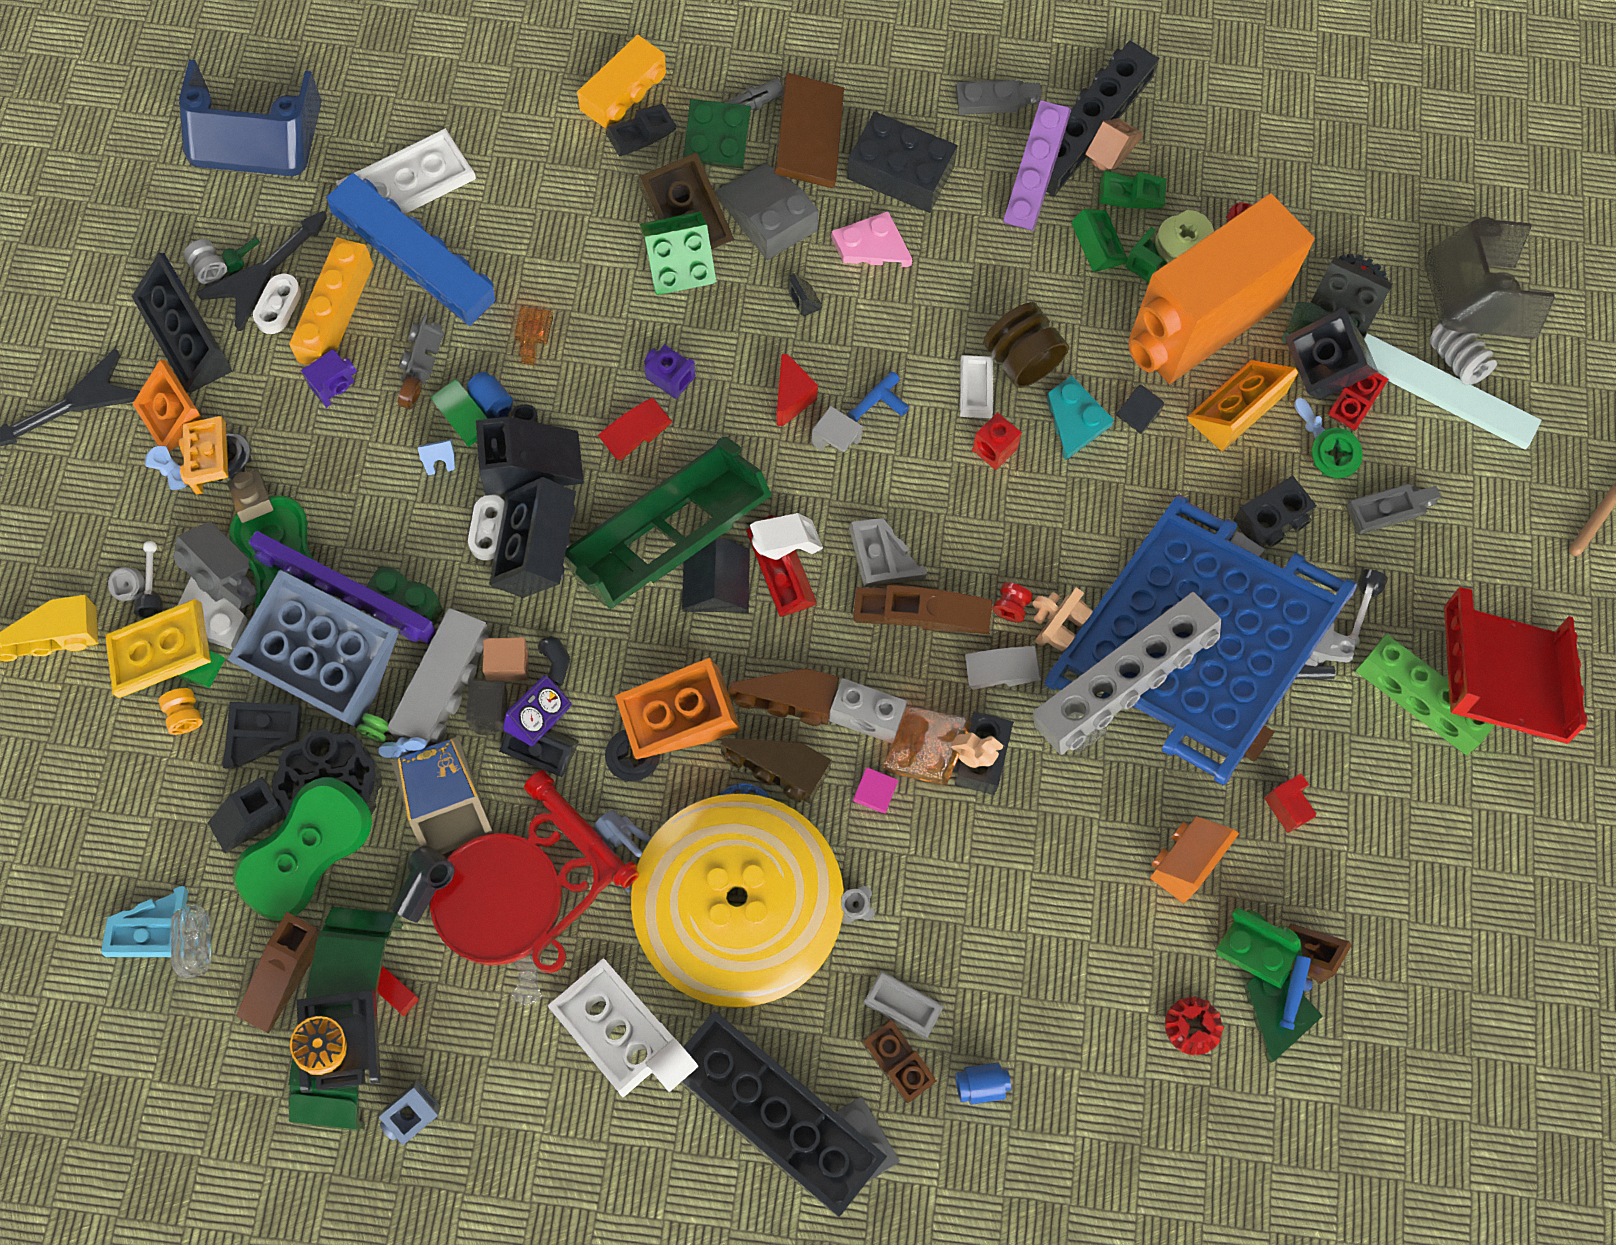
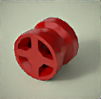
M1002 584L1000 589L1001 597L995 601L992 608L993 612L1007 621L1023 622L1026 615L1024 609L1025 606L1031 603L1032 593L1018 584Z

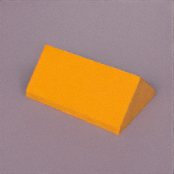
M1250 360L1190 413L1187 419L1223 452L1287 394L1298 374L1295 367Z

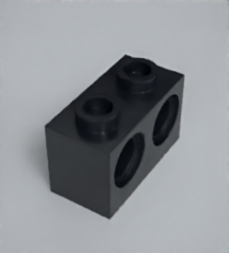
M1292 475L1240 507L1233 521L1238 524L1237 526L1248 539L1261 547L1268 545L1271 548L1286 537V532L1291 529L1297 532L1307 526L1312 521L1310 516L1317 505ZM1284 504L1292 506L1295 511L1288 510ZM1258 520L1267 522L1270 527L1260 525Z
M973 711L970 722L963 721L960 734L974 733L976 735L979 731H986L999 741L1003 748L996 750L999 755L995 762L988 767L983 766L986 772L980 775L972 773L968 765L959 759V753L956 752L951 773L957 774L955 785L995 795L999 786L1014 721Z

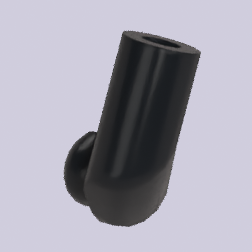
M553 636L543 638L539 641L538 651L540 654L543 653L544 656H547L552 663L548 678L556 686H563L570 663V656L560 639Z

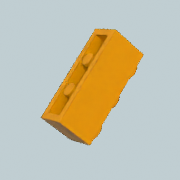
M637 34L577 91L580 111L606 130L608 125L619 122L634 103H638L643 99L646 91L654 84L662 81L666 74L665 53Z

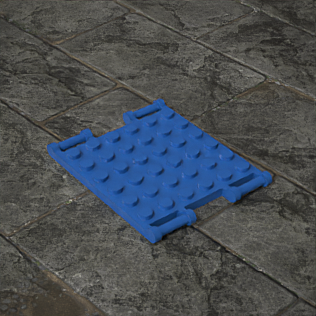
M1178 494L1081 627L1073 641L1050 670L1044 685L1052 690H1062L1073 682L1064 677L1067 670L1081 676L1190 593L1195 592L1221 618L1220 638L1212 647L1208 649L1203 647L1195 653L1193 659L1184 668H1176L1170 672L1166 680L1155 689L1149 688L1141 694L1134 707L1173 728V731L1163 745L1162 752L1170 756L1177 755L1214 776V781L1224 786L1345 603L1352 597L1357 583L1348 578L1343 580L1305 561L1306 557L1298 553L1291 557L1283 569L1227 541L1231 539L1238 525L1236 522L1230 519L1223 520L1189 503L1188 498ZM1183 514L1217 531V533L1213 534L1180 517V515ZM1301 573L1309 577L1310 579L1336 591V595L1310 583L1309 581L1297 576V574ZM1184 632L1176 634V636L1180 638H1187L1190 636L1189 634ZM1159 652L1149 654V656L1153 658H1160L1164 656L1162 653ZM1133 672L1124 673L1122 676L1125 678H1134L1137 676V674ZM1104 692L1101 697L1098 695L1095 696L1100 699H1105L1111 695L1107 692ZM1185 736H1188L1224 756L1226 759L1221 765L1182 743V740Z

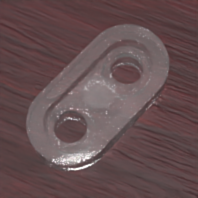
M195 904L178 909L171 919V962L174 971L185 979L205 974L211 964L210 918L203 907Z

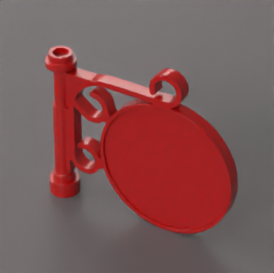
M544 770L534 773L526 781L524 790L532 799H538L540 802H543L542 804L551 814L543 813L533 818L529 825L528 839L513 834H488L468 841L447 858L453 864L455 874L446 887L436 890L430 901L431 917L442 941L457 955L468 961L482 965H503L520 960L532 953L533 962L537 968L545 973L557 972L564 966L567 956L564 947L555 939L594 902L597 895L612 881L616 886L621 885L623 888H627L639 876V872L636 870L637 865L632 861L625 864L606 845L603 838L559 794L553 785L554 780ZM543 822L555 824L585 856L584 858L573 859L565 863L561 868L560 875L547 854L538 846H552L559 841L561 835L558 831H554L548 838L537 837V828ZM592 866L593 884L588 895L556 925L562 906V887L574 893L584 892L590 887L586 881L577 885L570 884L568 882L570 871L577 867ZM552 943L558 949V959L552 965H543L540 960L541 953Z

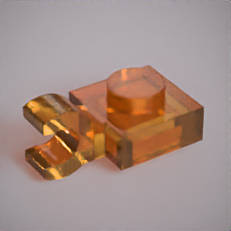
M527 307L520 308L514 334L516 340L522 341L519 354L522 355L521 364L534 366L537 356V344L548 343L553 321L552 311Z

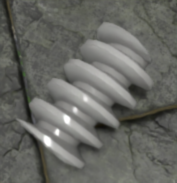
M1453 314L1435 328L1430 337V344L1434 349H1437V353L1442 358H1445V362L1448 366L1452 367L1456 375L1460 376V380L1464 384H1476L1487 377L1498 363L1496 360L1489 361L1493 352L1490 349L1483 350L1485 343L1482 340L1476 341L1478 336L1476 332H1468L1470 329L1467 322L1461 323L1463 318L1460 314Z

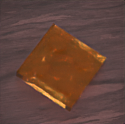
M908 707L883 768L891 774L947 786L959 755L950 745L957 735L968 734L972 724L964 717Z

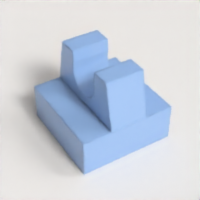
M452 439L424 444L418 447L420 460L423 462L428 475L435 474L434 462L437 460H443L448 471L455 469V450Z

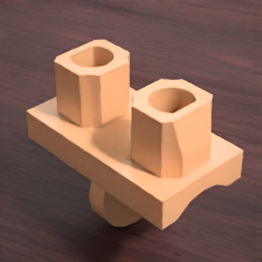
M1076 587L1070 595L1068 594L1059 607L1056 603L1059 601L1060 596L1054 592L1048 598L1043 596L1036 597L1033 606L1038 612L1034 620L1039 624H1042L1046 618L1049 621L1034 642L1041 647L1049 643L1058 650L1064 651L1076 636L1062 625L1065 619H1069L1080 628L1093 612L1080 600L1084 592Z

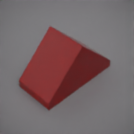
M782 354L777 426H784L817 401L818 385L788 354Z

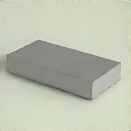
M880 971L863 1003L924 1039L928 1038L944 1008V1005L883 971Z

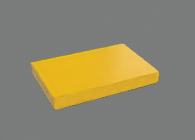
M197 599L190 600L105 634L112 694L119 698L211 662L202 603Z

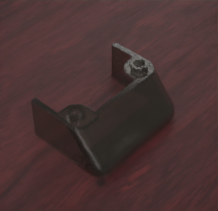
M1482 217L1473 220L1428 251L1424 264L1438 319L1442 326L1456 332L1538 339L1555 299L1554 293L1521 290L1519 282L1512 274L1507 272L1491 273L1489 266L1516 268L1531 230V223L1494 220L1490 217Z

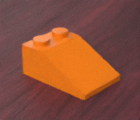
M710 657L615 695L636 759L709 743L741 730L721 670Z

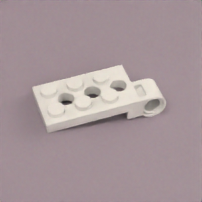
M604 958L548 1005V1008L622 1097L627 1095L651 1073L670 1092L698 1067L681 1044L656 1019ZM600 1001L606 1002L603 1012L594 1016L590 1015V1009L595 1003ZM619 1025L626 1026V1032L621 1038L617 1040L610 1039V1034L615 1027ZM641 1049L647 1050V1057L642 1063L631 1064V1057L636 1051Z

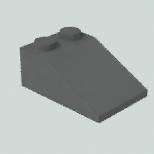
M763 163L715 191V195L764 258L769 260L818 230V209L799 186L785 176L774 174L775 169L767 163Z

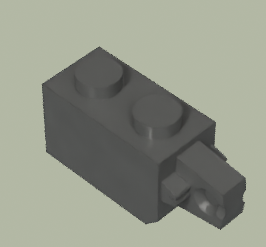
M211 521L177 535L173 559L180 569L185 570L196 581L202 591L206 592L215 602L225 598L238 609H242L255 602L257 591L246 578L249 559Z

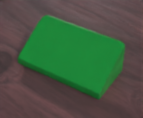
M1084 208L1072 220L1071 224L1092 271H1102L1126 264L1128 257L1107 211Z

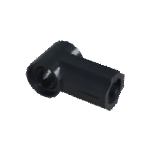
M430 846L419 847L410 856L408 868L411 873L391 907L396 914L416 923L421 919L436 890L446 887L455 874L453 864Z

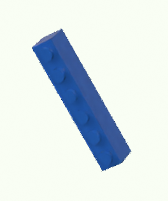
M352 173L326 197L330 211L334 216L468 326H471L495 302L494 285L486 275L474 272L464 257L460 254L454 255L447 250L446 244L438 236L433 235L431 237L424 231L422 224L413 216L408 218L404 215L397 203L389 197L386 199L382 197L368 179L364 178L362 180Z

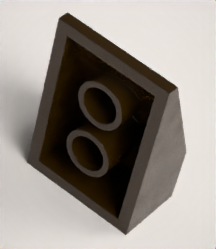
M697 152L643 174L638 178L637 183L655 221L702 212L708 228L711 250L734 240Z

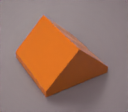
M159 360L133 402V406L158 446H166L169 452L180 446L179 439L183 437L184 423L203 419L167 361Z

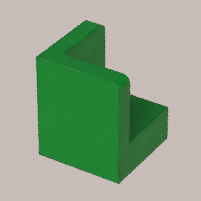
M1153 227L1149 228L1130 251L1125 266L1148 283L1153 273L1168 264L1159 256L1155 248L1153 239L1156 229Z

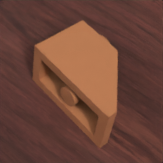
M1119 118L1103 121L1085 155L1092 158L1091 163L1101 170L1107 171L1108 168L1110 170L1118 168L1144 133Z

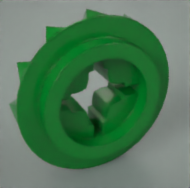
M1330 428L1320 433L1313 440L1314 443L1310 454H1312L1314 460L1313 466L1322 472V476H1330L1335 480L1352 475L1360 467L1363 458L1362 447L1359 440L1351 432L1342 428ZM1334 445L1337 447V452L1346 455L1339 458L1337 464L1333 456L1325 454L1334 449Z

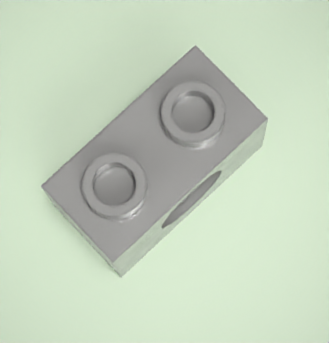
M842 678L831 706L829 721L894 744L905 714L907 701Z

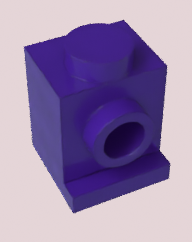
M665 344L659 351L655 348L652 349L644 360L646 379L674 399H677L696 377L695 362L690 358L687 360Z
M334 349L301 370L307 385L326 408L331 405L329 400L331 397L342 394L348 389L349 385L354 383L352 375L357 373L351 361L346 356L341 359Z

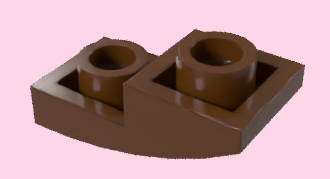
M889 1019L861 1040L866 1050L906 1103L911 1102L937 1082L917 1051L913 1050L893 1020Z

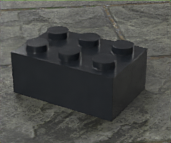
M874 111L848 158L847 179L930 213L955 167L958 145Z
M542 477L506 494L490 576V586L525 598L560 584L565 571L563 566L565 552L570 543L569 529L571 519L575 514L574 501L576 491Z

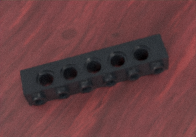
M1129 40L1122 50L1116 49L1106 69H1099L1090 88H1083L1076 99V104L1071 109L1048 184L1047 193L1055 197L1088 157L1085 154L1103 121L1120 118L1155 75L1159 57Z

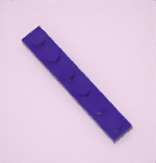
M258 531L249 540L256 553L254 557L268 567L276 565L284 569V572L311 583L313 587L340 598L342 602L369 613L371 617L400 629V634L413 642H417L419 639L429 644L436 634L431 620Z

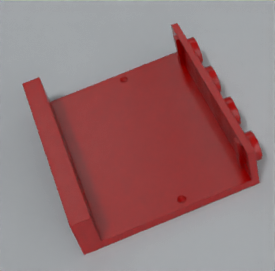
M1459 587L1444 605L1450 713L1568 744L1587 725V714L1585 713L1583 702L1584 687L1581 685L1580 676L1581 660L1578 658L1577 651L1578 635L1575 632L1574 618L1568 616L1556 631H1551L1474 610L1472 590Z

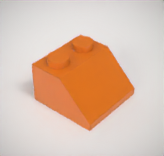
M1197 816L1190 825L1183 821L1171 837L1176 841L1171 850L1168 852L1163 848L1151 863L1156 870L1150 876V879L1184 904L1199 889L1239 833L1230 827Z

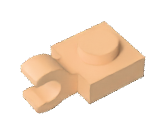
M974 733L957 735L950 747L959 753L958 757L963 763L976 768L977 766L988 767L993 765L999 755L996 750H1001L1003 745L992 736L980 739Z

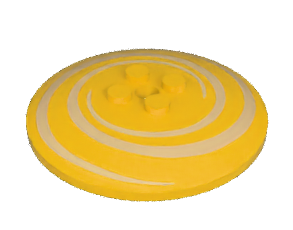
M726 794L696 802L679 811L658 829L647 844L637 864L636 870L639 872V876L632 884L631 911L635 932L641 948L656 971L668 983L680 992L703 1003L720 1007L746 1008L763 1005L785 997L801 987L820 969L828 958L838 937L843 918L841 898L844 894V888L835 855L823 835L807 818L776 800L751 794ZM736 887L744 889L748 894L746 903L740 907H734L727 901L728 892Z

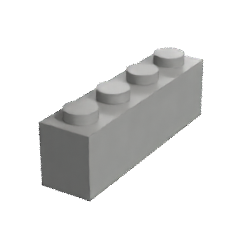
M448 608L387 727L393 738H422L427 741L425 748L442 742L447 730L445 724L450 714L454 715L457 712L462 700L460 694L465 684L469 685L474 679L477 670L475 664L480 654L483 655V641L486 638H492L486 622Z

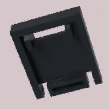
M367 990L297 999V1025L305 1019L320 1016V1008L353 1004V1014L357 1016L334 1020L342 1028L347 1043L346 1056L336 1069L323 1075H313L299 1067L300 1089L302 1093L312 1091V1077H316L317 1091L365 1085V1070H369L371 1084L380 1083L377 998L375 991Z

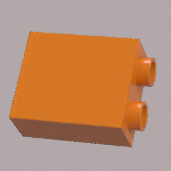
M1270 193L1152 274L1129 337V351L1136 364L1149 373L1156 370L1170 385L1268 316L1271 312L1282 306L1315 237Z

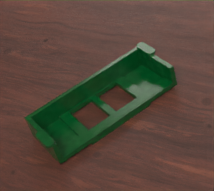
M722 437L712 448L566 549L564 559L575 579L604 606L611 610L650 581L655 583L734 527L732 523L772 496L762 471L739 455L742 449L738 444L728 437ZM692 501L710 515L712 519L685 537L667 523L665 519ZM655 527L676 545L647 564L627 546Z

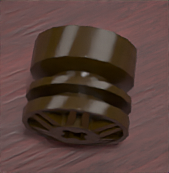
M1035 302L1019 305L1006 313L989 329L983 341L984 346L992 353L996 362L1003 363L1002 370L1016 388H1024L1044 378L1063 361L1069 351L1067 342L1056 328L1049 327V319L1045 314H1042V310Z

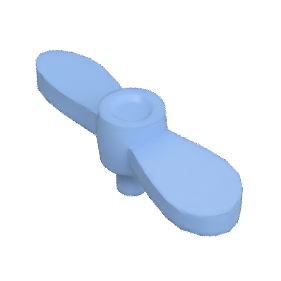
M1297 398L1294 402V407L1306 421V430L1313 432L1316 438L1325 431L1321 426L1322 418L1314 416L1306 400Z
M400 737L396 743H382L378 752L382 757H392L395 760L400 758V756H405L408 751L424 749L427 741L418 737L410 739Z

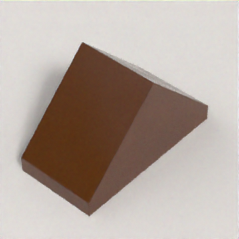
M1290 923L1288 928L1295 932L1300 939L1302 956L1311 959L1307 976L1320 984L1333 977L1352 944L1347 940Z

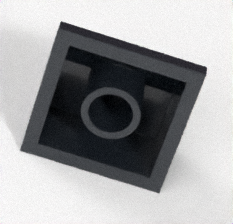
M1344 307L1285 337L1307 393L1318 400L1324 399L1345 387L1378 373L1367 343Z

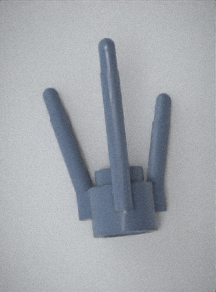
M615 810L605 813L594 825V829L612 851L611 844L614 847H618L624 843L637 857L642 856V851L629 838L630 832L647 844L652 838L634 825L627 816L621 817ZM631 885L625 888L626 892L630 893L632 891Z

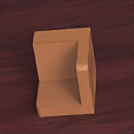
M525 637L484 639L483 672L487 681L528 680L529 648Z

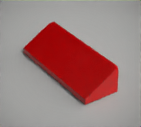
M772 514L763 520L776 518L778 516ZM751 527L746 529L779 616L783 617L816 605L817 601L796 549L777 560L761 555L753 546L752 537L754 535Z

